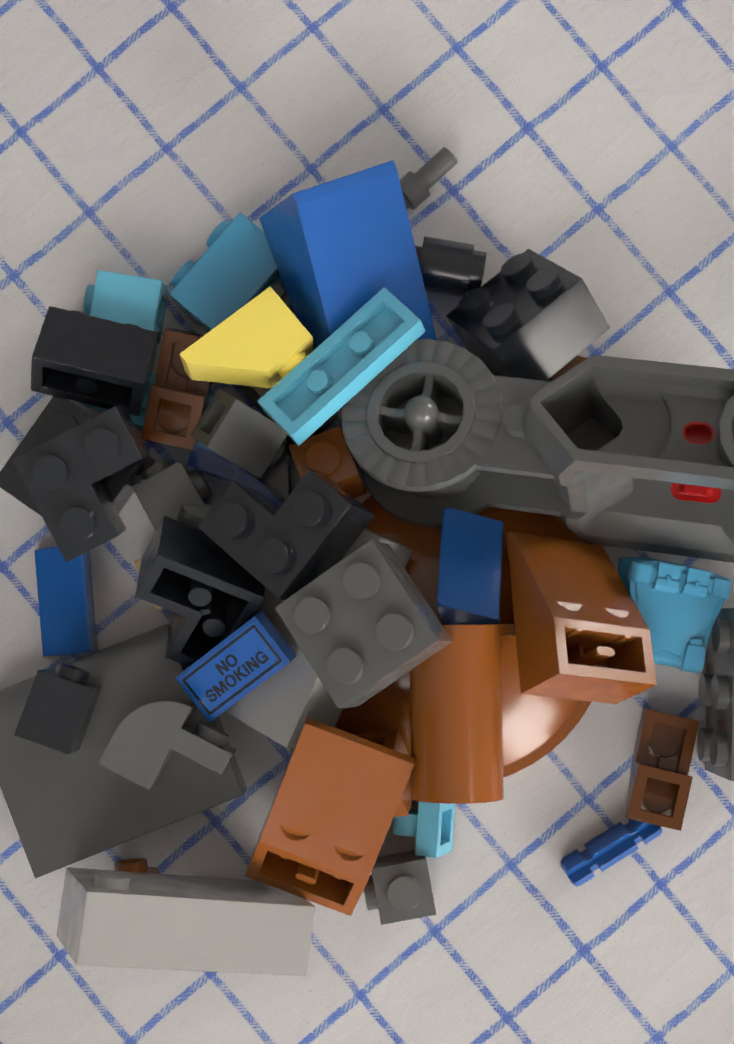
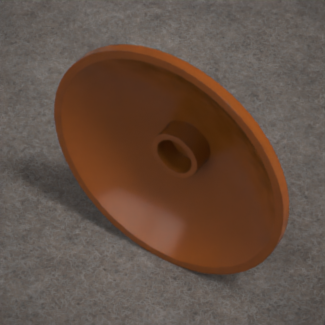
M365 487L366 494L355 499L375 515L366 528L413 549L405 570L442 624L437 608L442 527H420L395 519L379 506L368 487ZM488 507L477 515L502 521L504 525L499 624L442 625L453 642L360 706L343 708L335 728L345 732L357 734L399 728L409 756L416 758L411 772L412 800L427 803L471 804L495 802L504 799L503 778L534 764L550 753L574 729L590 706L591 701L521 694L506 534L510 531L585 543L558 516Z

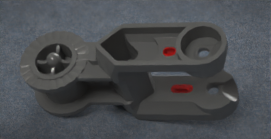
M421 339L414 341L342 408V431L352 456L361 467L363 478L371 495L382 509L395 519L420 527L438 528L442 527L443 508H453L478 514L488 507L558 516L572 532L589 544L734 563V369L592 355L550 382L492 375L480 358L464 347L447 341Z

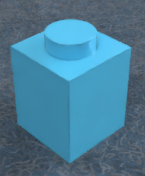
M98 270L95 285H88L86 288L83 313L122 324H134L143 329L159 332L157 343L160 344L169 291L162 280Z

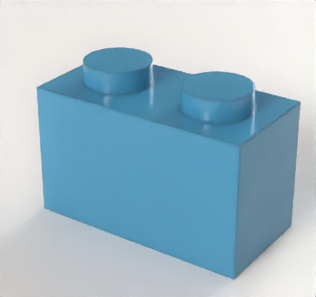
M241 212L231 223L228 220L222 221L207 239L206 245L209 246L208 250L196 263L193 260L186 262L178 270L171 282L174 289L169 295L175 305L207 332L211 331L271 286L273 289L282 279L265 233Z

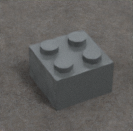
M372 539L275 607L338 709L360 706L453 642L390 545Z

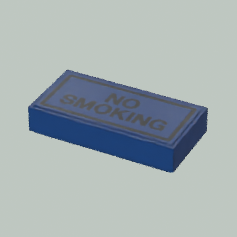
M260 611L180 673L175 679L210 723L290 663L297 655L264 612Z

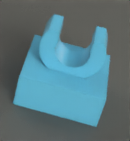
M419 801L418 810L410 809L408 816L394 818L393 834L416 837V856L437 858L450 853L453 847L455 804Z

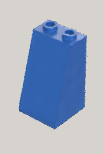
M394 160L293 193L259 218L295 316L313 337V350L384 287L421 320L426 331L417 340L430 339L437 341Z

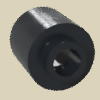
M424 236L422 247L415 246L425 291L463 297L469 291L481 287L487 252L474 250V244Z

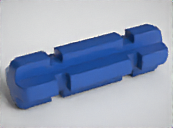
M629 818V822L625 825L620 821L585 843L586 849L579 852L576 849L563 857L560 861L561 867L573 885L581 886L595 877L593 871L599 868L603 872L638 850L637 844L643 841L646 845L659 837L663 832L661 826Z

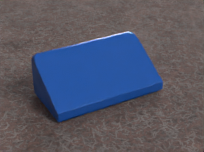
M443 508L437 588V608L442 625L499 624L504 531L502 521L458 509Z
M58 546L34 550L43 657L98 651L90 551L66 562Z

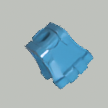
M646 557L619 558L617 572L650 629L654 663L676 667L685 672L700 673L704 666L706 648L713 625L725 600L729 599L732 581L721 575L693 566Z

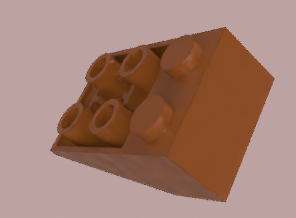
M515 531L508 532L506 537L521 694L618 704L657 685L650 629L603 546Z
M307 717L263 823L245 877L351 916L368 882L415 765L416 758Z

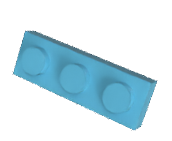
M384 287L257 402L274 422L299 446L426 330L421 320Z

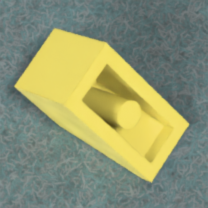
M270 286L179 355L184 370L191 380L271 388L313 351V337Z

